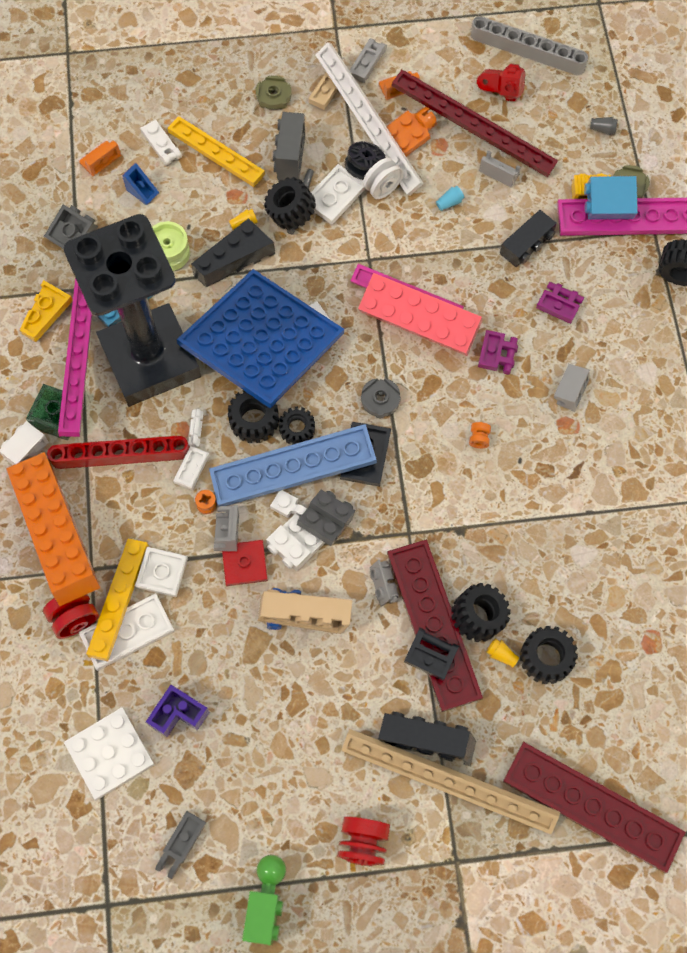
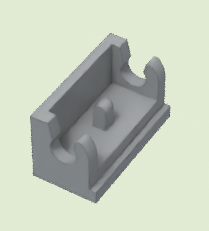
M488 150L486 157L483 156L481 159L479 172L512 187L520 175L521 166L517 165L516 169L492 158V152Z
M568 364L554 395V399L558 400L557 405L570 409L573 412L576 411L590 380V370Z
M238 505L220 506L217 508V512L226 513H216L214 551H237Z

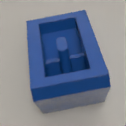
M134 163L122 175L126 191L145 205L160 193L137 163Z

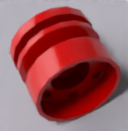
M345 816L341 832L351 836L350 841H340L339 845L349 848V851H338L337 857L356 865L369 867L385 865V859L377 857L376 853L386 854L387 850L377 846L378 841H388L390 824L371 819Z

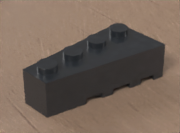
M248 218L191 263L193 275L205 287H208L227 278L229 274L235 271L244 270V267L247 265L256 264L266 256L275 255L274 242Z

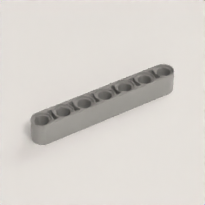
M478 16L473 19L471 38L475 41L574 75H581L585 72L588 54L582 50L485 17Z

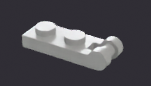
M372 38L368 40L349 70L354 79L363 83L366 82L380 57L385 53L386 44H379Z

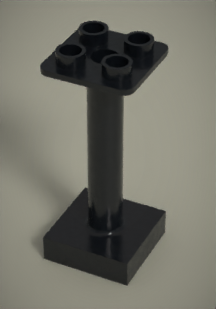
M136 214L67 241L63 248L90 312L95 316H102L118 310L121 322L97 331L96 334L128 407L201 378L200 369L194 355L177 344V339L183 334V331L170 304L167 303L155 309H150L147 298L172 288L175 285L176 279L149 219L143 214Z

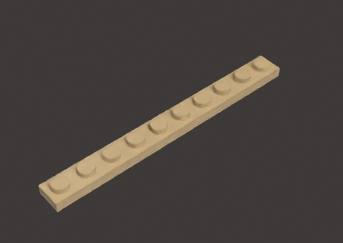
M349 729L342 748L343 752L552 835L559 819V811L352 729Z

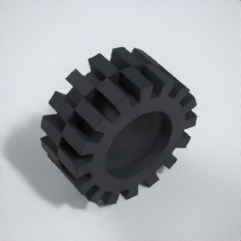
M298 406L295 407V410L288 408V412L284 411L283 416L279 418V432L282 439H286V443L292 442L293 445L313 438V433L315 434V421L309 410L305 412L303 407L301 410H298ZM300 420L305 424V427L301 432H293L289 428L290 423Z

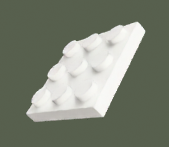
M122 707L64 742L96 801L155 765Z

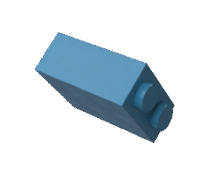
M636 176L590 177L588 182L585 183L584 194L587 195L585 213H588V219H633L638 214Z

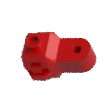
M511 63L504 70L486 69L478 76L477 86L482 91L498 92L506 101L515 102L523 94L526 71L519 64Z

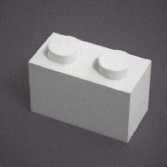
M26 421L16 429L15 434L9 440L2 444L0 453L5 460L15 465L38 455L49 442L43 433Z

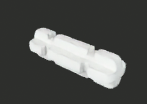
M193 409L191 413V418L193 419L190 421L189 429L191 437H188V445L199 447L203 411Z

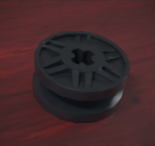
M361 141L350 145L344 164L349 174L363 180L369 169L386 157L378 146L370 142Z

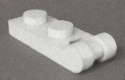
M157 120L140 128L141 133L165 166L171 164V161L174 159L182 158L181 152L175 147Z

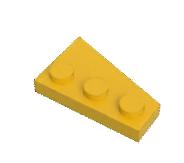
M44 280L41 283V291L39 294H36L34 298L35 303L32 309L28 311L20 328L23 335L35 342L41 338L73 302V298L69 294Z

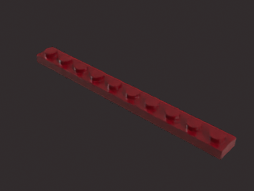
M401 69L392 82L393 88L548 178L558 162L557 159Z

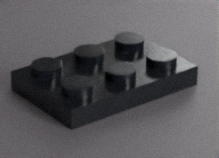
M352 421L351 428L364 425V423ZM366 424L377 463L341 473L340 480L380 487L391 428Z

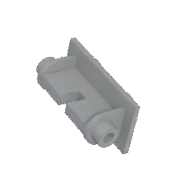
M377 560L370 567V577L374 582L376 598L379 600L380 607H382L388 601L390 603L397 602L399 595L395 583L388 584L387 582L394 579L390 564H387V561L380 562V560Z

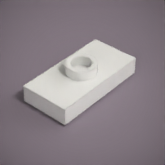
M190 446L173 482L193 490L210 456L209 453Z

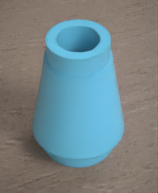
M458 186L451 187L436 201V205L440 211L462 203L465 197Z

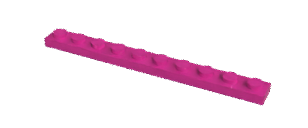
M76 278L58 428L59 436L80 437L92 313L88 308Z

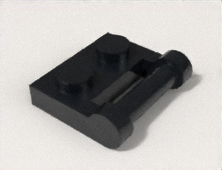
M419 628L404 663L444 681L459 645L455 643L452 645L426 633L425 629ZM421 640L449 652L448 656L446 657L420 645Z

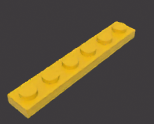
M180 116L167 128L168 133L252 187H255L265 176V170Z
M127 539L86 653L88 657L109 661L138 578L146 549L149 547L147 542Z

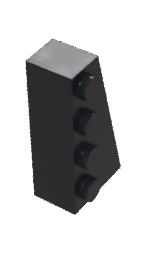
M394 711L391 714L384 713L378 737L380 741L412 751L414 747L417 748V752L428 756L438 753L437 756L451 762L455 758L463 760V765L471 767L476 739L468 731L469 728L461 725H455V728L448 727L447 723L437 720L434 723L425 722L426 719L418 716H413L412 719L406 718L404 714Z

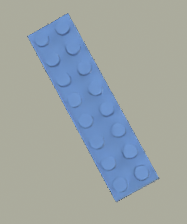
M366 424L209 468L217 504L220 507L376 464L377 460Z

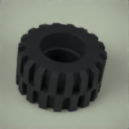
M287 177L285 180H279L277 184L274 183L272 189L267 191L268 195L264 198L266 201L264 203L266 213L281 229L291 230L294 228L295 230L298 229V226L305 225V222L311 219L310 216L314 214L315 211L313 209L316 208L315 197L302 180H297L296 177L291 179Z
M685 239L673 240L664 246L658 267L661 277L675 285L687 286V240Z
M244 390L242 394L239 392L235 394L236 399L232 398L230 401L231 405H228V419L236 437L239 436L242 441L247 439L248 443H252V441L261 443V439L266 441L268 440V435L273 436L275 434L274 429L277 430L279 422L278 406L276 403L269 408ZM250 410H260L265 414L261 420L256 422H248L242 418Z
M483 583L474 584L454 601V606L451 609V612L454 614L451 617L452 620L456 621L454 624L455 628L461 630L459 633L467 635L466 639L471 640L474 638V642H480L481 640L485 642L492 639L507 626L506 624L510 620L508 616L511 614V609L507 608L509 602L504 600L506 596L503 593L500 594L498 588L495 587L493 589L490 584L485 586ZM474 605L484 609L488 621L481 619L476 614Z
M545 626L544 629L539 627L535 632L532 631L523 643L520 651L522 652L520 661H523L521 666L523 670L527 669L528 672L526 674L529 677L531 675L535 677L534 681L536 682L541 680L542 684H547L548 682L555 684L557 681L565 679L576 665L575 661L578 659V654L575 653L577 645H573L574 639L572 636L568 638L566 636L568 632L565 630L560 632L559 627L555 626L554 629H551V626ZM541 645L554 647L560 655V663L555 666L544 664L538 658L537 648Z

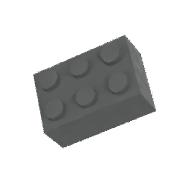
M282 112V118L278 119L277 124L279 134L275 136V146L277 147L276 150H273L274 172L277 173V180H285L287 177L290 179L296 177L298 180L300 179L306 137L305 114Z

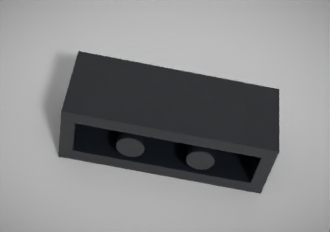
M539 209L501 244L499 254L515 267L521 263L524 264L530 258V254L534 251H539L546 240L549 241L556 233L557 223Z

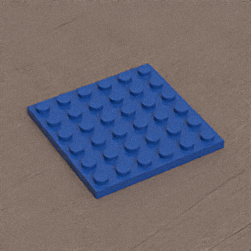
M252 269L177 339V344L258 401L271 408L344 334V328Z

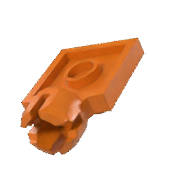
M424 107L414 114L407 110L386 126L406 157L431 139L429 130L437 125V119L432 111L428 113L430 110L428 107Z

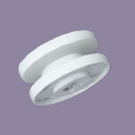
M391 158L382 159L369 169L363 179V186L367 191H370V194L375 199H382L397 188L403 178V171L399 166H396V163Z

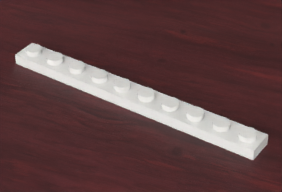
M327 42L316 54V57L373 144L382 149L386 158H391L396 163V166L402 169L403 178L400 185L405 193L411 196L424 183L333 45Z

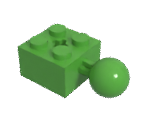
M267 855L257 865V876L262 882L261 892L250 891L242 941L273 945V941H278L280 926L276 925L277 916H282L283 902L280 901L279 895H275L276 884L280 883L285 877L286 866L279 856Z

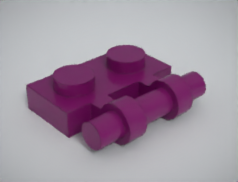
M549 282L547 289L553 292L544 290L536 308L571 324L580 307L574 301L582 304L585 297L579 295V292L575 290L570 291L563 288V285L559 283Z
M486 330L478 367L497 371L498 365H502L504 367L503 373L509 375L515 364L514 355L518 351V338L511 337L510 342L504 341V333ZM502 349L507 351L506 357L500 356Z

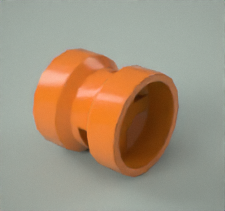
M484 422L472 423V436L470 437L469 445L480 449L489 447L490 439L488 435L491 433V426Z

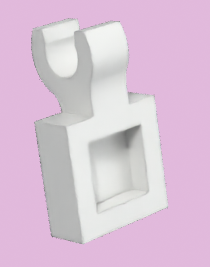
M283 490L278 492L270 505L272 510L289 518L291 513H296L301 517L307 510L304 506L297 504L299 502L298 498Z

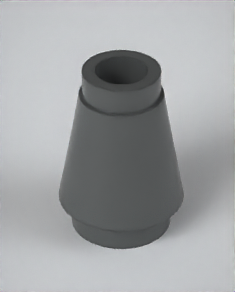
M614 117L592 118L590 129L607 135L616 134L618 119H614Z

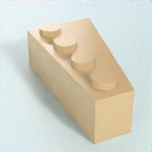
M270 589L264 591L261 595L258 621L342 634L350 625L353 600L308 596L297 593H280L278 590Z

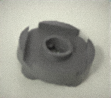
M372 379L362 389V406L370 415L382 419L393 414L398 409L400 390L389 379ZM379 394L381 396L384 394V401H378L376 395Z

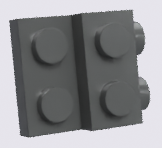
M63 204L44 237L63 249L67 241L97 230L99 226L94 224L96 220L87 214L84 217L81 216V210L73 205L69 208Z
M321 489L312 499L307 510L298 519L297 525L332 546L353 520L356 510L353 509L349 502H341L336 499L333 492H325Z

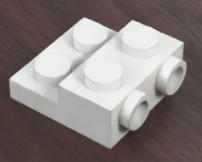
M295 513L283 526L280 525L266 541L267 548L273 555L278 554L283 558L282 562L287 568H293L298 571L325 542L299 527L297 521L300 517Z

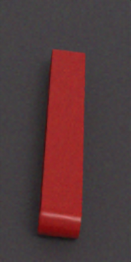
M179 435L58 444L51 446L47 450V457L56 469L183 460L189 450L187 439ZM177 446H185L182 450H176ZM158 447H164L160 452L155 451ZM137 449H144L141 453H135ZM124 450L121 454L115 455L116 451ZM99 451H102V452H103L102 455H100V456H95V454H96L97 452H99ZM83 453L81 457L74 458L76 454ZM62 454L61 458L54 459L55 456Z

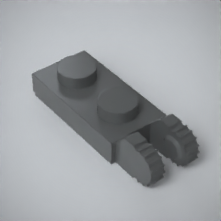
M186 811L162 851L164 853L155 870L160 872L165 867L169 856H171L176 861L168 871L167 877L172 879L180 868L181 863H184L207 822Z

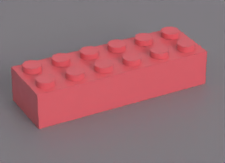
M373 273L358 308L361 313L465 356H468L483 321L479 315Z

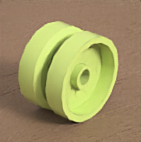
M169 221L159 222L152 226L172 270L176 271L184 267L189 261L190 248L187 234L183 227Z

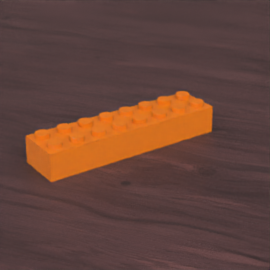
M43 452L6 468L49 588L59 606L100 589L53 466L46 453Z

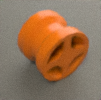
M201 490L197 493L195 503L199 512L202 514L214 512L217 502L213 492Z

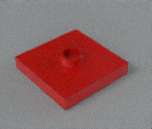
M263 540L237 543V551H222L226 587L268 581Z

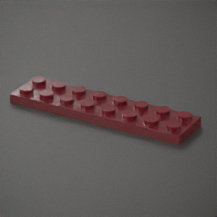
M427 539L387 551L415 637L419 628L426 630V633L445 642L459 645L444 681L428 674L441 713L482 700L483 696L461 634L459 633V628L454 626L456 621L452 620L453 612H451V606ZM423 640L420 642V645L446 657L449 652Z
M524 741L503 780V783L542 805L559 811L560 815L665 874L668 873L686 831Z

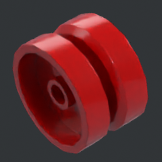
M88 594L62 606H59L56 599L53 598L44 606L42 612L47 621L53 623L51 628L58 639H65L79 634L80 631L90 627L98 619L99 613L93 604H89L90 597Z

